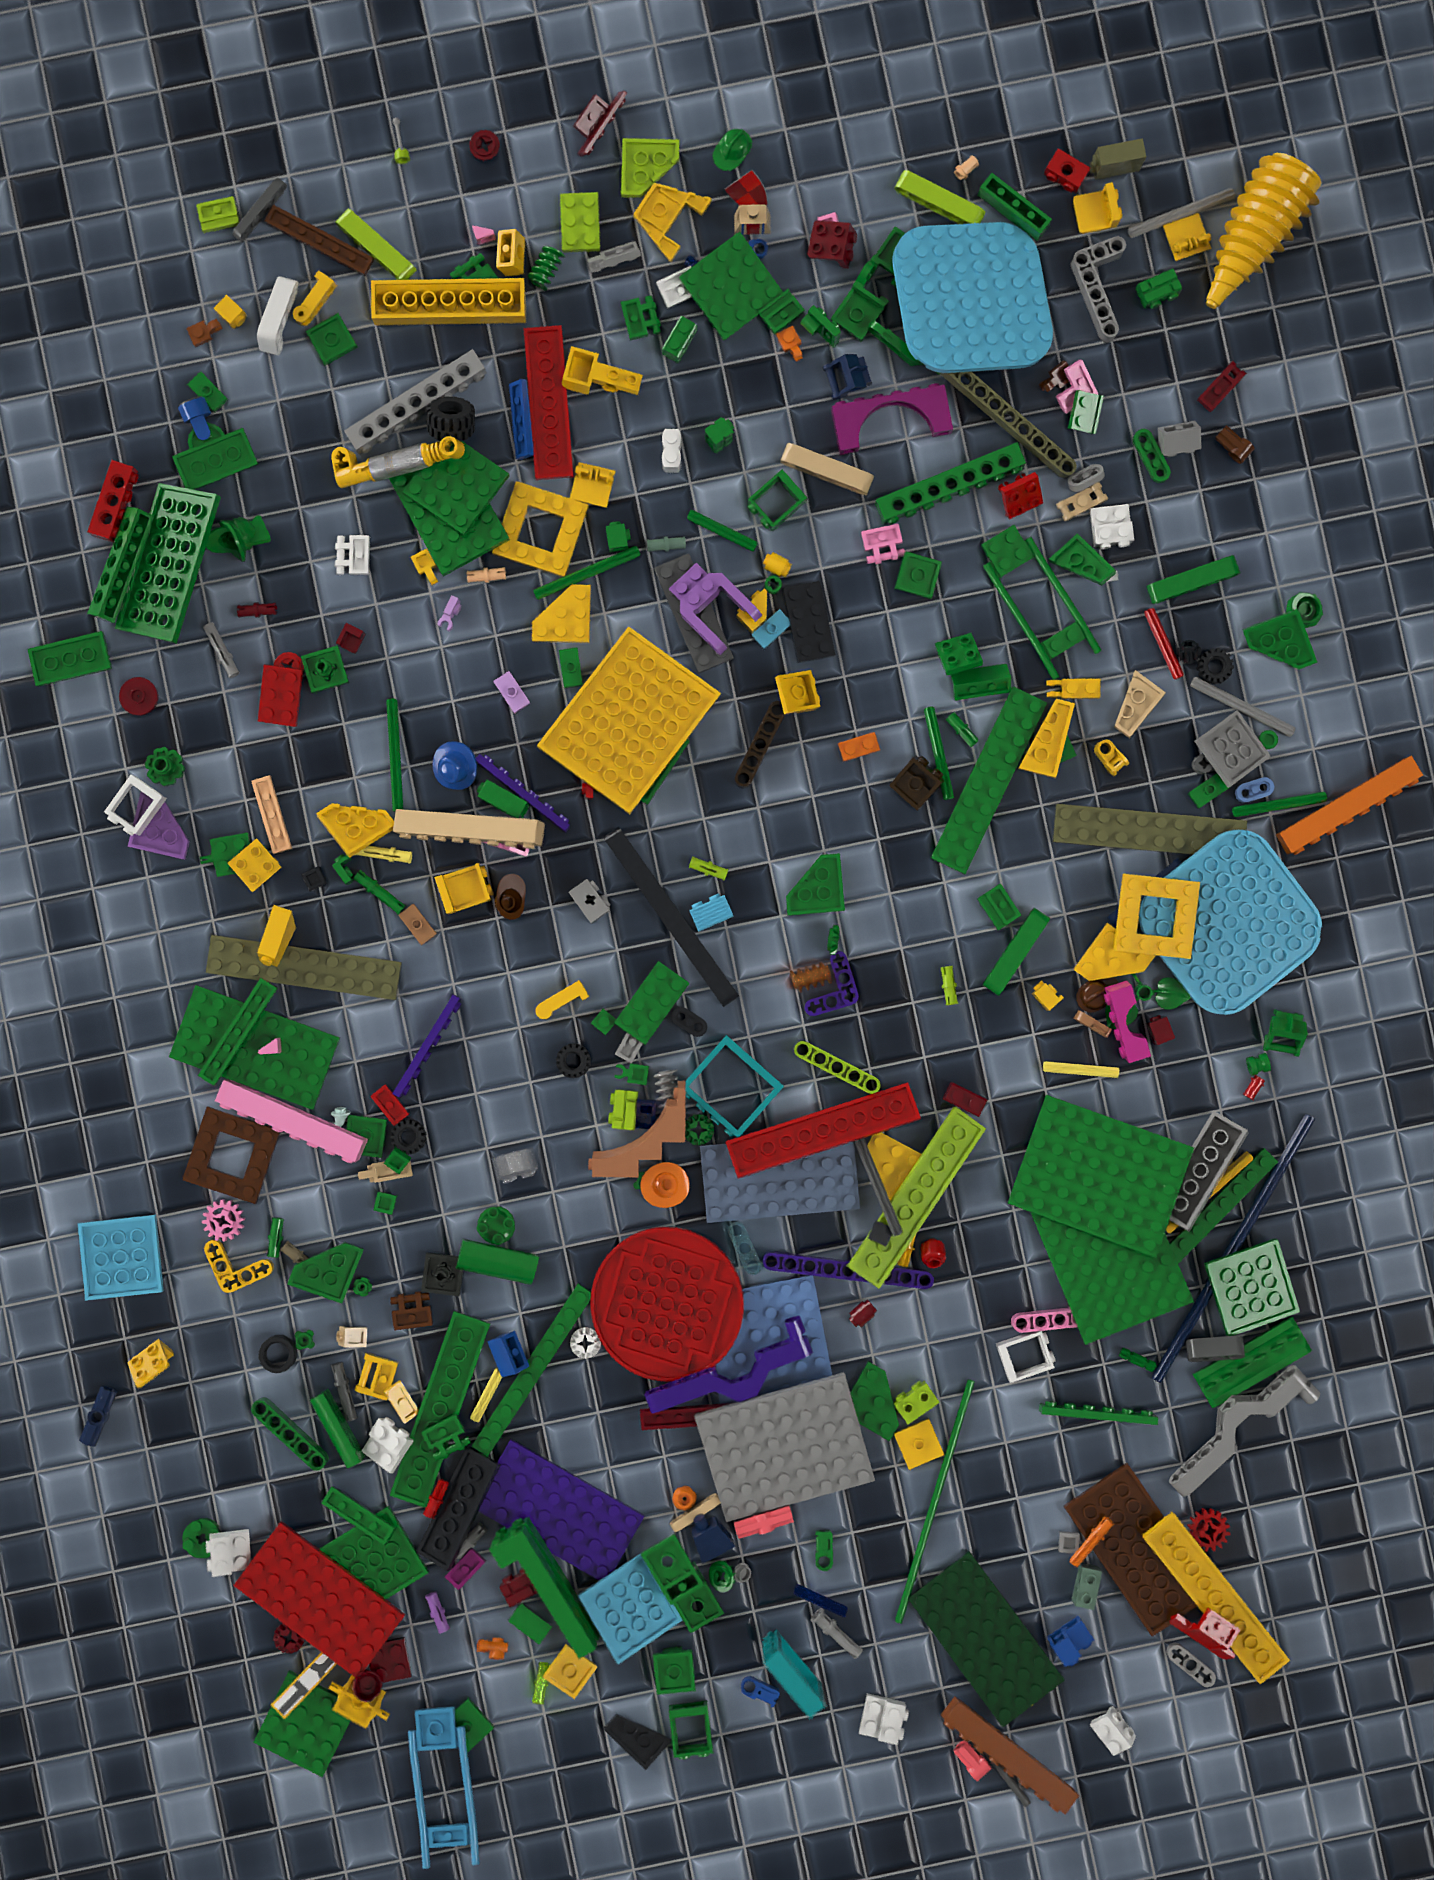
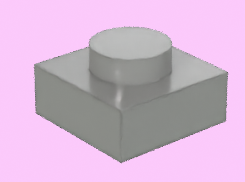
M1059 1531L1058 1551L1062 1553H1075L1079 1549L1080 1534L1078 1532Z

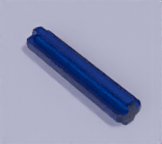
M797 1584L793 1590L795 1596L841 1617H845L847 1614V1606Z

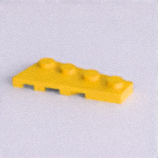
M1055 699L1018 769L1056 778L1075 703Z

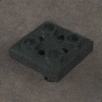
M427 1252L421 1292L460 1296L463 1270L455 1269L458 1256Z

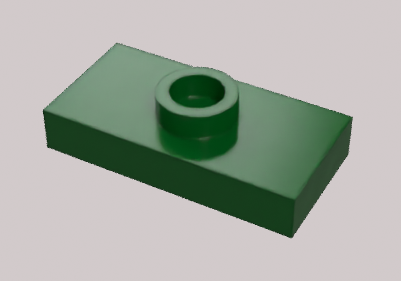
M201 371L187 384L198 396L205 397L209 408L214 413L228 401Z
M578 647L559 650L564 689L583 686Z
M1216 773L1188 792V795L1199 809L1229 788L1218 773Z

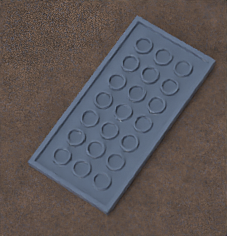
M854 1141L737 1179L726 1143L700 1146L707 1223L860 1209Z

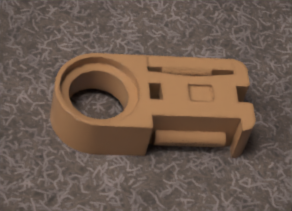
M1080 1010L1077 1011L1073 1018L1105 1038H1108L1112 1031L1111 1028Z

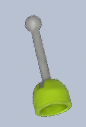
M394 118L393 124L396 128L399 146L395 151V162L397 164H406L410 161V154L406 148L402 147L399 129L400 119Z

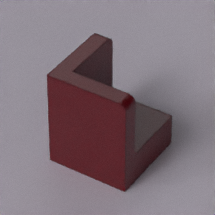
M345 623L336 644L356 654L366 634L364 631Z

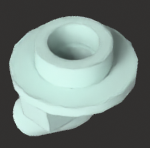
M337 1107L335 1111L331 1112L336 1121L334 1124L342 1127L345 1119L350 1114L346 1107Z

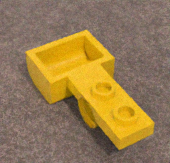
M571 346L562 379L563 387L575 392L589 394L591 383L602 385V388L608 392L614 393L621 390L638 395L643 377L642 374L597 362L598 353Z

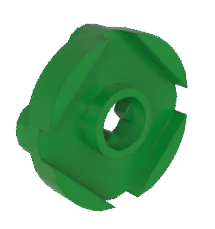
M200 1518L191 1522L183 1532L182 1546L184 1550L196 1558H209L211 1555L206 1553V1541H203V1543L199 1542L198 1536L204 1533L207 1541H210L209 1534L221 1533L218 1524L209 1518Z

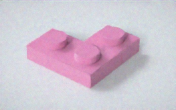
M1080 359L1064 369L1071 387L1056 396L1065 414L1072 410L1076 390L1098 394L1083 360Z

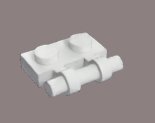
M350 535L349 543H345V536H337V543H335V550H337V560H335L337 575H344L345 567H349L350 575H369V535ZM345 550H349V560H344Z

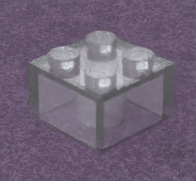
M533 1146L492 1158L497 1180H503V1183L514 1181L516 1176L519 1175L522 1178L533 1176L535 1174L534 1171L538 1169Z

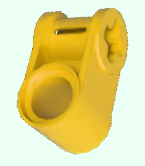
M1102 740L1095 745V755L1112 776H1116L1117 771L1123 766L1129 765L1127 758L1110 740ZM1102 744L1108 747L1107 754L1101 752L1100 746Z

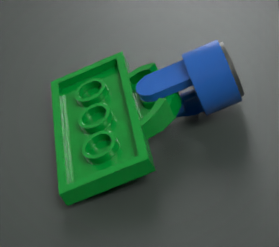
M194 397L179 404L178 409L184 423H191L193 427L188 435L189 450L172 456L185 488L197 490L259 465L244 428L225 435L221 428L206 422L205 418L211 414L205 397Z

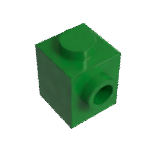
M609 523V526H606L609 551L627 550V540H631L629 529H625V523Z

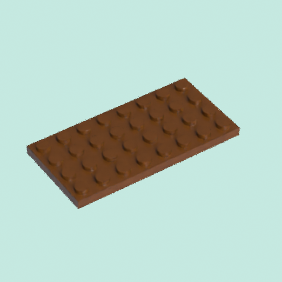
M1127 1462L1063 1506L1085 1539L1089 1537L1092 1533L1091 1529H1095L1104 1516L1114 1523V1526L1105 1534V1539L1100 1540L1093 1548V1551L1152 1637L1170 1625L1171 1616L1176 1614L1184 1616L1197 1607L1196 1603L1142 1537L1144 1533L1161 1521L1164 1516Z

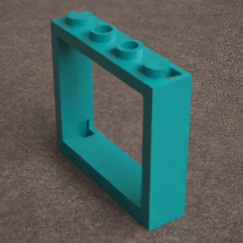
M726 1035L686 1080V1098L689 1100L693 1098L697 1101L696 1106L703 1113L707 1110L712 1115L710 1119L717 1125L721 1123L726 1127L724 1131L730 1137L736 1136L738 1138L784 1086ZM725 1045L774 1087L738 1130L689 1087Z
M777 1629L774 1632H768L762 1641L763 1662L811 1719L825 1707L822 1683Z

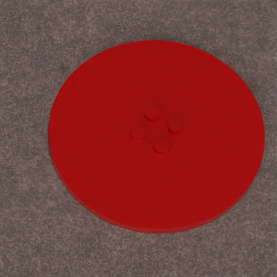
M655 1227L639 1231L627 1237L605 1257L592 1285L590 1299L591 1316L600 1342L610 1356L621 1366L647 1379L672 1382L714 1367L727 1355L737 1339L742 1326L744 1294L734 1265L715 1243L691 1230L678 1227Z

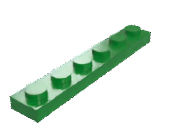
M263 978L259 979L198 1074L200 1078L216 1086L276 993L277 987Z
M1045 1401V1404L1040 1403L1039 1405L1040 1413L1046 1415L1158 1425V1417L1150 1410H1141V1413H1138L1130 1408H1122V1411L1114 1410V1407L1103 1406V1409H1096L1094 1405L1084 1404V1407H1076L1074 1403L1057 1405L1055 1401Z

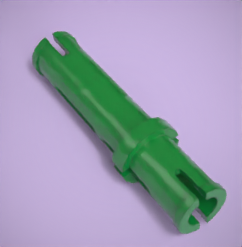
M359 870V873L354 876L353 880L367 889L366 892L372 893L398 915L403 911L406 905L381 887L376 879L373 880L362 870Z

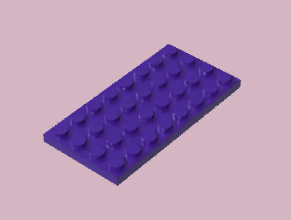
M510 1439L497 1462L501 1465L479 1512L506 1528L511 1527L512 1523L519 1518L525 1519L529 1517L552 1554L599 1581L612 1573L645 1515Z

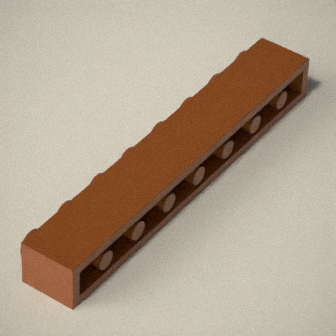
M954 1696L942 1712L941 1716L945 1720L943 1723L950 1730L953 1731L955 1728L959 1731L958 1735L963 1740L973 1742L975 1744L973 1747L981 1754L986 1752L989 1755V1759L995 1765L1001 1764L1004 1766V1771L1012 1778L1014 1775L1020 1779L1019 1783L1026 1789L1031 1787L1035 1791L1034 1794L1040 1800L1046 1799L1050 1802L1049 1806L1057 1813L1061 1811L1066 1815L1080 1796L1073 1787L956 1696Z

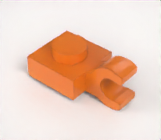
M793 325L776 334V338L784 352L790 350L795 361L803 358V354L798 347L802 344V341Z

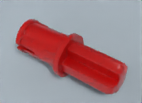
M443 1479L438 1481L433 1494L429 1495L430 1499L423 1512L424 1516L432 1519L435 1518L440 1504L444 1502L442 1498L449 1485L447 1481Z

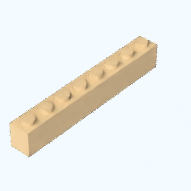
M396 809L393 832L399 834V837L404 839H411V836H417L419 840H428V837L440 842L452 839V842L463 843V840H467L469 843L481 845V842H487V845L499 846V843H504L507 847L516 848L517 845H523V848L534 849L535 846L542 847L545 823L532 819Z

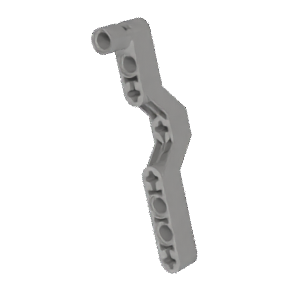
M1291 1365L1258 1395H1231L1217 1410L1215 1435L1172 1474L1169 1483L1181 1496L1186 1497L1190 1495L1236 1452L1238 1447L1235 1443L1236 1427L1249 1415L1264 1414L1266 1417L1271 1418L1296 1395H1299L1307 1404H1312L1318 1400L1320 1392L1310 1381H1307V1377L1297 1366Z

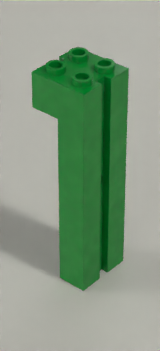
M529 1517L525 1519L519 1518L512 1523L511 1527L507 1529L503 1527L495 1533L496 1536L492 1540L493 1543L489 1550L500 1568L503 1569L518 1560L578 1658L580 1659L595 1651L600 1634Z

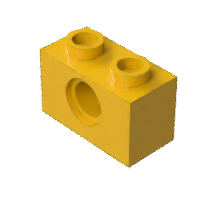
M516 229L498 231L496 268L505 276L523 275L525 237Z

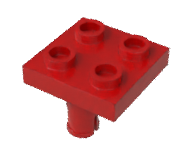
M1036 472L1029 475L1022 473V478L1018 475L1015 482L1009 484V482L1005 481L1004 485L1002 483L999 485L998 490L1002 493L1006 516L1009 520L1043 504L1039 477Z

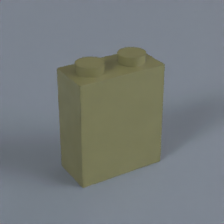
M1143 138L1097 147L1090 162L1091 174L1094 173L1095 180L1140 171L1146 159Z

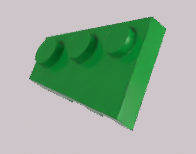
M1078 533L1049 558L1051 563L1101 586L1116 574V570Z

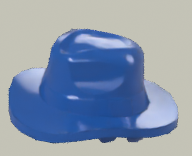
M452 741L442 744L436 750L433 757L434 775L444 787L456 790L469 787L475 781L477 774V762L474 753L461 742Z

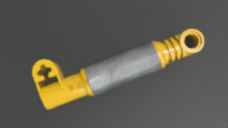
M447 436L440 442L431 444L421 443L367 458L366 462L362 463L357 462L354 452L344 447H337L332 452L331 459L336 482L340 488H345L370 480L376 482L431 467L433 463L450 458L459 459L463 456L465 447L461 441ZM454 444V450L450 452V447Z

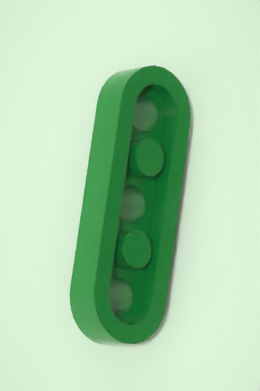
M1140 429L1133 436V444L1151 479L1156 483H1163L1170 476V468L1152 433L1147 429ZM1143 437L1145 439V443H1141L1139 441V438ZM1148 454H1152L1154 459L1150 460ZM1161 471L1163 475L1160 477L1156 472Z

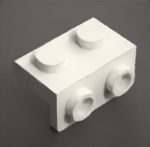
M1114 1706L1109 1707L1106 1714L1092 1720L1090 1723L1092 1729L1113 1756L1131 1748L1136 1738L1133 1729L1128 1726Z

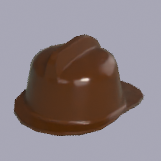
M507 874L499 881L494 901L500 915L509 920L517 919L524 910L526 885L519 875Z
M1110 977L1088 981L1083 984L1076 994L1079 1007L1087 1012H1097L1106 1007L1107 1004L1104 999V994H1106L1105 987L1117 984V979Z

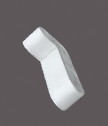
M280 276L277 277L257 332L260 351L280 355L283 347L282 332L297 295L298 281Z

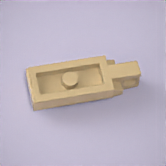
M411 1160L400 1174L384 1165V1161L367 1165L368 1170L358 1172L359 1180L369 1178L370 1183L413 1176Z

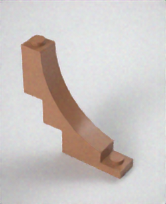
M678 1081V1087L674 1088V1099H667L659 1118L642 1136L622 1147L605 1151H593L592 1158L588 1160V1170H592V1177H639V1160H662V1142H685L686 1081Z

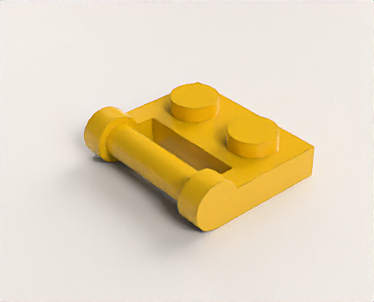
M365 1353L362 1373L354 1391L387 1401L388 1398L383 1391L393 1384L399 1362L371 1353ZM374 1362L377 1363L371 1388H368L366 1383L372 1363Z

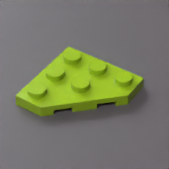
M622 138L621 197L641 198L654 183L660 180L679 162V139Z

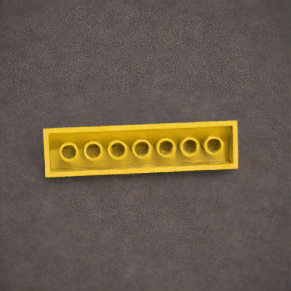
M524 278L371 280V318L374 325L526 323Z

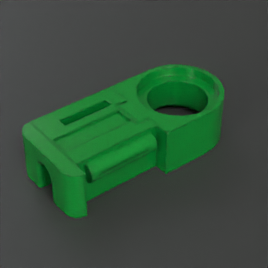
M816 1530L815 1535H818L816 1536L815 1551L816 1566L821 1571H828L833 1566V1534L831 1530H825V1532ZM822 1556L830 1559V1563L827 1566L819 1564V1559Z

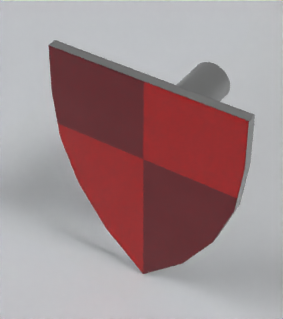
M753 170L724 189L739 205L768 206L764 185Z

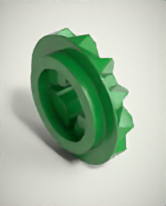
M834 924L829 929L827 951H829V955H835L838 949L840 928Z
M697 1114L686 1120L685 1138L690 1143L703 1145L711 1140L714 1134V1126L708 1117ZM698 1121H700L701 1128L707 1129V1131L701 1132L699 1138L696 1132L690 1131V1129L697 1127Z
M716 1561L709 1569L710 1583L719 1592L729 1591L736 1582L734 1579L736 1573L732 1572V1566L728 1565L727 1561ZM725 1572L724 1579L720 1580L722 1573Z

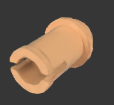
M970 156L961 166L958 165L956 167L955 175L960 180L966 179L968 174L979 166L978 160L974 156Z

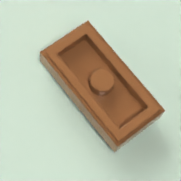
M414 903L398 915L421 945H424L437 935Z

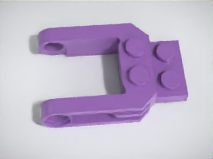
M697 563L669 588V591L680 601V614L682 618L719 655L727 647L696 614L705 609L721 591L744 613L747 612L754 622L762 616L761 612L722 573L707 574Z

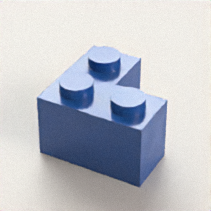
M1079 1615L1047 1636L1053 1650L1065 1667L1076 1664L1079 1661L1078 1658L1081 1657L1079 1650L1087 1649L1094 1641Z

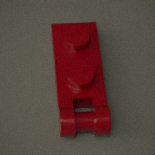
M1234 361L1225 368L1197 399L1210 413L1247 374L1244 370L1241 371ZM1230 372L1236 376L1234 379L1228 375Z

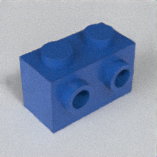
M515 1331L501 1334L487 1341L501 1377L516 1374L529 1367Z

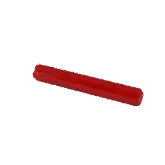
M1150 608L1144 612L1145 617L1173 679H1179L1184 673L1155 609Z

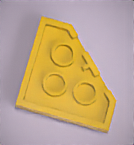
M570 585L532 621V642L589 643L591 585Z
M332 803L316 813L318 819L349 858L391 832L394 826L392 817L386 810L381 809L375 811L367 810L365 807L340 806V804Z
M1106 923L1073 969L1089 981L1140 973L1146 970L1155 955L1114 951L1116 928Z
M878 1133L871 1136L867 1146L891 1201L922 1154L883 1133Z

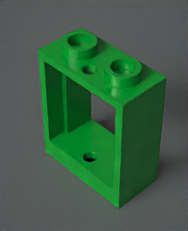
M782 469L748 498L747 507L753 515L757 514L761 518L760 522L766 529L770 528L773 532L807 502L808 497ZM777 483H780L795 499L796 503L776 521L772 522L756 502Z
M486 780L485 783L482 782L478 787V797L482 801L513 818L523 819L530 807L529 803L489 780Z
M708 1701L669 1705L674 1758L688 1759L693 1755L706 1757L713 1753ZM704 1714L707 1743L679 1746L675 1718Z

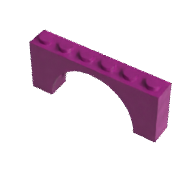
M935 383L923 389L921 387H914L907 392L898 390L886 396L877 394L870 399L861 397L849 403L839 401L831 409L840 455L859 451V432L863 423L872 413L887 406H903L917 412L928 424L932 437L949 435L953 431L945 384L939 385V383Z

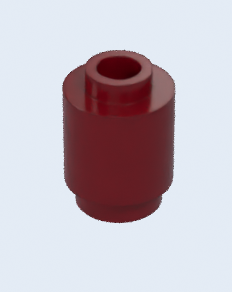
M867 1299L849 1312L851 1317L848 1319L855 1327L859 1325L862 1328L875 1316L877 1309Z

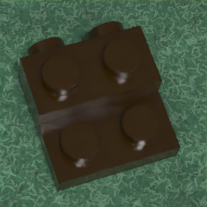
M916 755L889 786L918 811L945 780L942 778L944 775L936 768L933 770L928 766L929 761L925 757H918Z

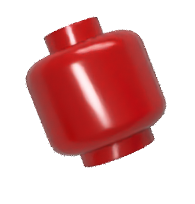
M930 1238L921 1244L922 1263L930 1268H938L945 1262L946 1250L942 1241Z

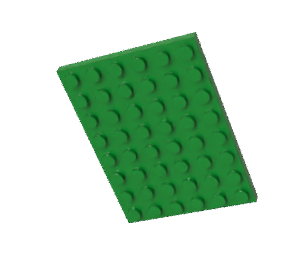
M1046 1095L1007 1204L1156 1258L1194 1147Z
M1030 1212L1085 1345L1194 1302L1166 1234L1163 1236L1157 1257L1154 1258Z

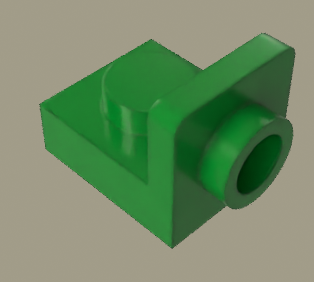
M342 854L334 860L335 863L332 866L342 881L349 885L354 881L351 878L353 873L348 866L344 867L343 865L352 860V858Z

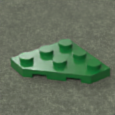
M1298 608L1242 629L1249 648L1254 651L1261 652L1268 657L1287 663L1297 669L1318 663Z
M840 853L820 855L786 896L787 916L845 911Z
M344 1242L297 1263L293 1267L287 1285L342 1304L364 1249Z
M868 1361L851 1389L850 1394L859 1424L890 1441L899 1426L887 1375L885 1370Z

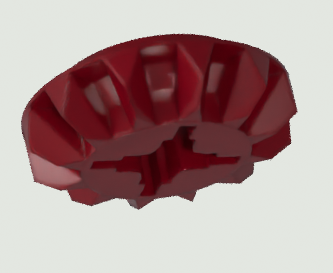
M481 130L471 137L469 147L476 159L485 161L488 159L492 160L498 154L500 143L498 137L493 132ZM481 140H483V142H485L486 144H490L488 145V152L484 148H481Z
M285 1624L277 1627L273 1638L276 1648L282 1653L289 1654L298 1651L305 1640ZM292 1631L291 1638L294 1641H290L286 1645V1638L284 1636H287Z

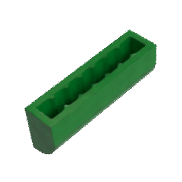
M462 1239L455 1269L531 1285L536 1273L539 1256Z
M329 1389L312 1397L309 1401L346 1468L360 1463L365 1458V1454L362 1452V1448L345 1421Z

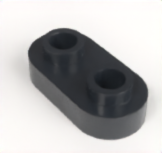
M679 1007L673 1011L672 1020L677 1026L695 1037H700L706 1033L707 1023L705 1020L684 1007ZM680 1013L685 1014L683 1021L678 1019ZM699 1023L701 1025L700 1031L694 1029L695 1024Z

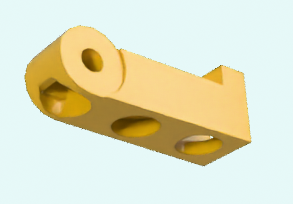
M319 270L314 276L317 283L301 306H297L293 310V317L299 325L306 326L310 324L337 287L332 279Z
M578 980L538 1004L535 1012L539 1018L548 1019L555 1010L579 996L582 1001L590 996L581 981Z

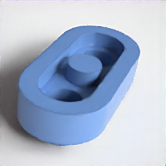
M1266 777L1246 782L1236 788L1235 796L1242 803L1254 801L1272 794L1274 783ZM1261 784L1265 785V791L1260 789ZM1243 790H1246L1248 793L1246 797L1242 795Z

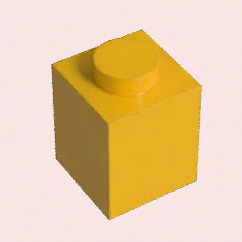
M228 295L214 307L216 313L233 329L241 326L247 316L243 309Z

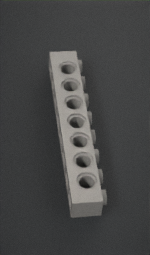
M472 349L347 428L344 432L358 454H365L373 448V445L385 442L392 433L402 431L408 423L418 421L421 415L427 412V405L432 400L445 396L452 397L458 391L459 393L465 391L469 387L468 385L474 381H481L485 374H487L486 369ZM462 370L470 371L467 376L460 375ZM447 380L454 381L451 386H444V383ZM431 390L438 391L434 397L428 396V393ZM415 400L421 401V405L418 407H413L412 403ZM400 410H404L405 415L403 417H397V412ZM382 421H389V425L387 427H380ZM366 431H373V435L371 437H364Z

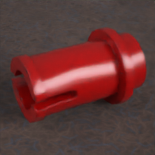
M1257 1075L1253 1078L1251 1077L1252 1081L1243 1093L1244 1096L1251 1100H1254L1260 1088L1265 1086V1080Z

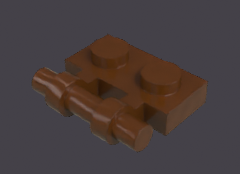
M418 1291L411 1295L398 1294V1296L390 1298L391 1305H399V1310L392 1311L394 1331L433 1325L431 1305L423 1306L424 1300H430L428 1292L422 1293ZM416 1302V1307L406 1309L405 1304Z

